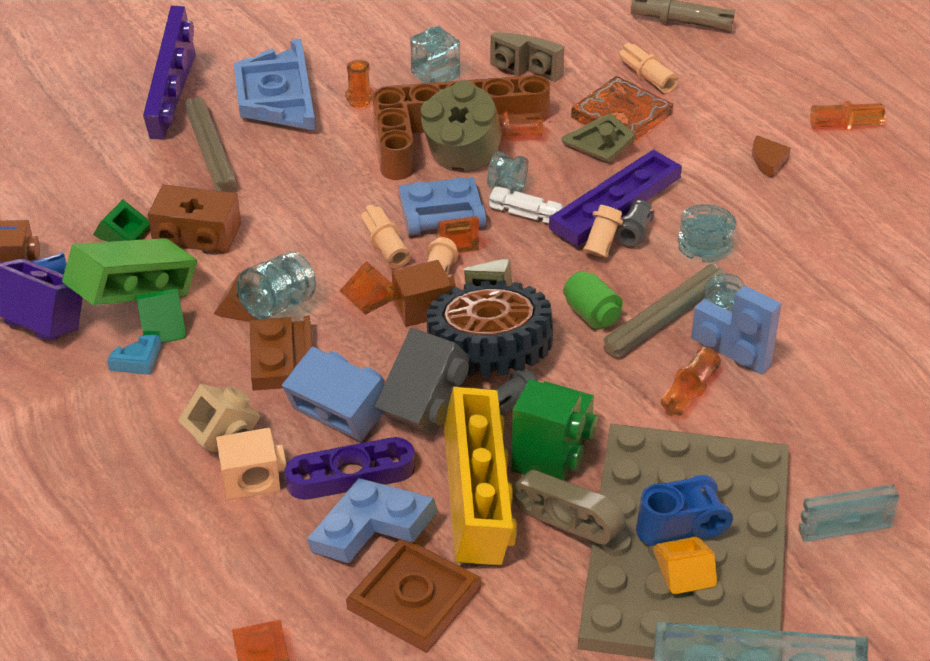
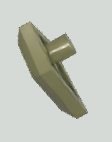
M609 113L563 136L561 140L564 145L610 163L636 139V136L612 113Z

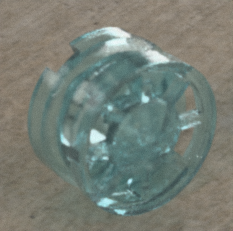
M700 204L687 208L683 211L680 219L678 249L690 259L695 255L703 257L702 262L707 263L718 262L727 258L733 248L734 240L732 235L736 229L735 217L728 210L715 205ZM699 212H708V214H700ZM691 214L695 216L694 218H687Z

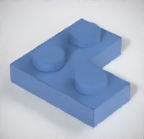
M745 285L735 294L732 313L703 299L694 309L691 338L763 375L772 364L781 303Z
M359 478L311 533L307 541L312 553L350 563L374 532L414 542L438 510L433 497Z

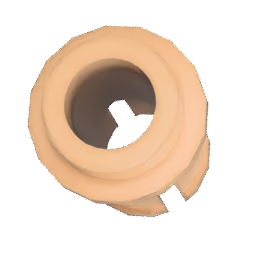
M600 205L598 211H593L592 216L595 217L587 243L583 248L585 252L598 257L608 258V252L616 229L623 224V221L620 219L622 212L605 205Z
M445 237L432 241L427 248V262L439 260L447 275L450 266L458 258V250L455 243Z

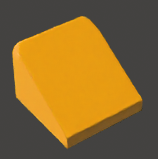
M699 537L658 543L653 546L660 570L672 594L716 586L715 553Z

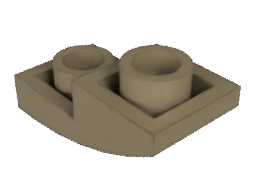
M494 32L490 40V65L516 76H520L528 70L556 82L563 76L565 46L527 35Z

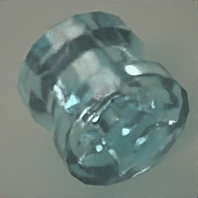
M496 151L488 169V187L494 189V187L499 186L510 189V193H514V191L521 192L527 178L528 158L518 156L514 159L508 157L505 152Z

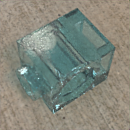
M439 25L410 37L411 73L424 83L447 82L460 77V41Z

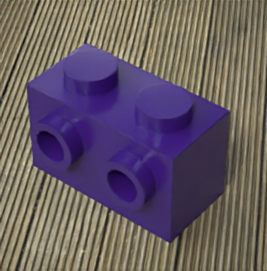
M25 259L0 263V317L4 318L6 324L24 326L35 331L34 334L37 337L58 339L61 334L77 331L83 297L62 282L63 274Z

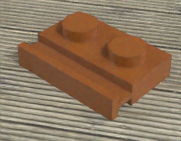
M304 316V321H292L291 317L250 320L251 382L253 391L283 388L281 385L312 347L310 316Z

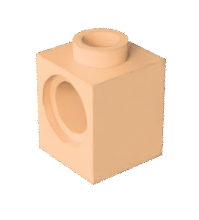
M270 428L216 437L226 500L280 491L278 472L285 471L286 461L283 445H274Z

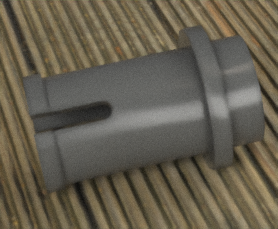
M643 200L635 201L631 205L626 217L621 218L623 224L617 227L616 234L622 244L633 246L645 239L646 227L653 219L655 213L654 210L650 211L652 206L648 202Z
M527 369L523 371L515 370L510 374V379L495 389L498 392L500 415L505 416L507 412L514 408L529 379L538 381L531 371Z

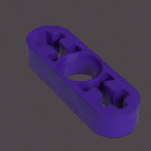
M391 437L301 454L293 457L286 464V487L293 497L309 500L345 493L359 478L383 485L401 482L408 479L415 470L414 447L403 438ZM396 457L398 462H392L391 458ZM370 461H375V467H371ZM346 463H357L362 466L360 471L353 474H346L339 470ZM327 469H330V476H326ZM309 474L310 478L303 479L302 475Z

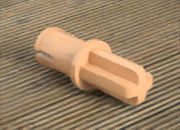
M626 43L623 45V49L619 52V57L636 71L638 78L651 82L664 94L674 90L679 80L677 79L678 75L660 63L659 57L655 54L648 55L635 44Z
M372 204L366 206V211L361 214V219L371 234L370 242L375 248L381 250L389 267L398 269L405 266L410 261L411 254L400 238V229L395 223L389 221L380 206L374 207Z

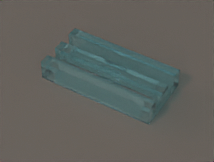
M892 484L806 498L803 502L805 511L801 512L803 523H799V533L804 542L891 528L899 495Z

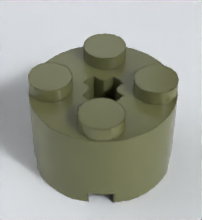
M460 80L453 86L437 92L421 106L423 130L431 154L440 166L452 170V167L463 168L464 171H473L487 165L496 157L502 139V130L495 103L486 91L474 86L470 81Z

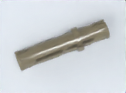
M632 0L631 14L660 18V22L664 23L672 20L727 30V32H731L735 16V10L677 0Z

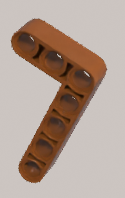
M526 75L467 80L491 96L495 103L500 126L537 124L546 121L549 117L550 82L545 77ZM458 81L385 86L373 93L374 130L380 171L384 177L391 180H402L412 175L414 171L412 133H424L421 121V106L437 92L453 86Z

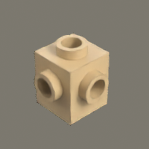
M200 383L179 417L178 422L195 437L198 444L209 451L218 452L217 436L252 431L261 416L248 404L250 398L239 389L227 386L224 390Z

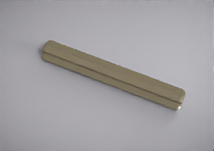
M196 96L194 99L188 98L185 101L186 113L216 191L233 192L236 188L235 177L205 101L199 96Z
M709 264L607 335L604 338L605 345L603 346L605 352L610 353L613 358H619L721 286L724 283V270L722 268L719 269L716 264Z

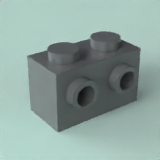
M411 327L374 407L393 421L435 436L439 426L445 423L453 387L461 385L468 374V362L471 357L456 343Z

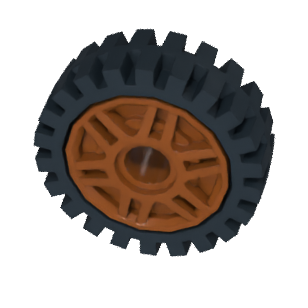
M490 280L480 281L481 286L477 287L473 283L464 284V290L458 287L449 290V295L442 293L437 297L438 301H433L430 304V309L427 310V333L456 343L471 357L468 362L469 369L467 375L473 376L476 371H481V377H491L492 371H498L499 376L509 375L510 368L515 371L525 370V364L529 366L539 363V358L544 359L548 355V350L552 348L553 320L551 304L548 299L546 300L542 292L536 293V289L531 286L523 289V285L517 282L507 286V281H497L496 285H490Z

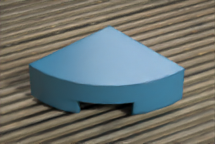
M160 335L138 337V342L122 349L121 346L114 349L107 359L109 371L150 375L162 346Z

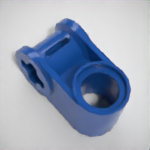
M697 475L685 480L653 484L644 489L640 500L636 532L641 541L650 546L696 536L708 539L725 532L733 522V515L727 506L721 504L717 496L718 486L715 480L708 475Z

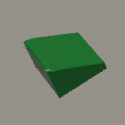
M122 199L100 221L93 235L107 242L139 240L150 229L149 219Z
M178 288L136 295L143 336L160 335L161 343L186 338Z

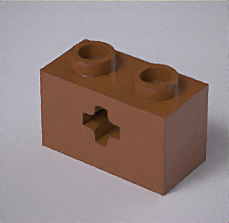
M162 184L148 212L152 239L167 238L182 248L228 253L241 225L238 193Z

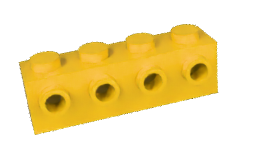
M453 387L446 413L444 435L455 562L502 565L507 546L513 547L516 541L517 523L516 519L512 518L511 513L513 490L512 484L507 479L508 449L504 448L503 444L505 421L504 416L500 415L497 390Z

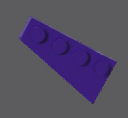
M171 5L143 113L149 139L164 140L169 125L173 124L174 111L196 55L193 44L194 25L192 21H188L185 6Z

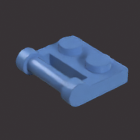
M474 177L399 185V199L408 236L420 235V231L468 225H472L474 229L486 227L484 205L481 204Z

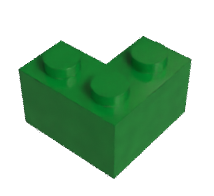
M529 379L513 408L511 472L525 475L530 470H536L563 481L566 480L570 470L576 472L583 456V443L585 439L589 441L593 439L598 425L599 417L593 414L594 395L546 381L539 382Z

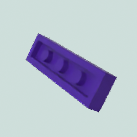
M653 149L549 217V229L578 247L588 240L595 217L592 216L593 211H598L600 205L609 206L621 211L622 218L629 212L631 205L635 201H647L680 179L682 166Z

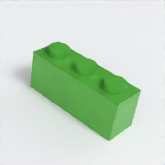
M167 238L72 244L62 282L92 305L137 301L136 295L178 288L179 297L187 296L198 260Z

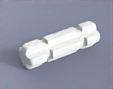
M499 186L494 187L489 197V206L492 209L504 212L507 208L510 214L539 221V218H543L542 222L549 224V217L564 208L561 203L551 200L544 203L543 198L518 191L510 194V189Z

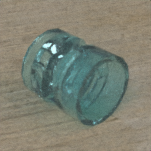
M291 251L243 270L237 282L238 295L243 307L250 315L257 319H267L287 308H292L311 299L316 288L315 274L310 263L304 256Z

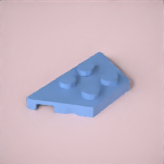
M301 39L290 41L291 49L276 54L275 50L269 49L261 52L256 57L246 58L234 63L240 117L309 130L316 129Z

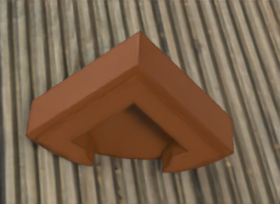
M757 135L753 142L752 157L759 164L758 168L761 172L773 177L789 159L791 148Z

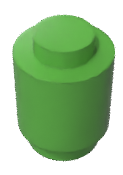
M579 271L573 274L565 283L563 294L566 297L567 304L592 328L602 329L609 327L619 319L623 306L622 298L596 274Z

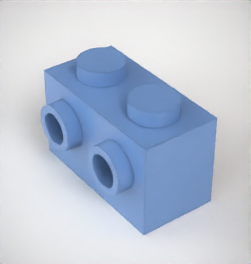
M312 346L281 385L294 410L360 442L365 439L383 414L374 407L385 383L383 377L372 368L364 367L361 369L350 364L342 355L334 351L326 353Z

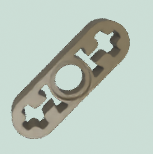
M530 470L512 485V497L525 514L598 544H607L626 526L625 517L621 509L610 498L539 471Z

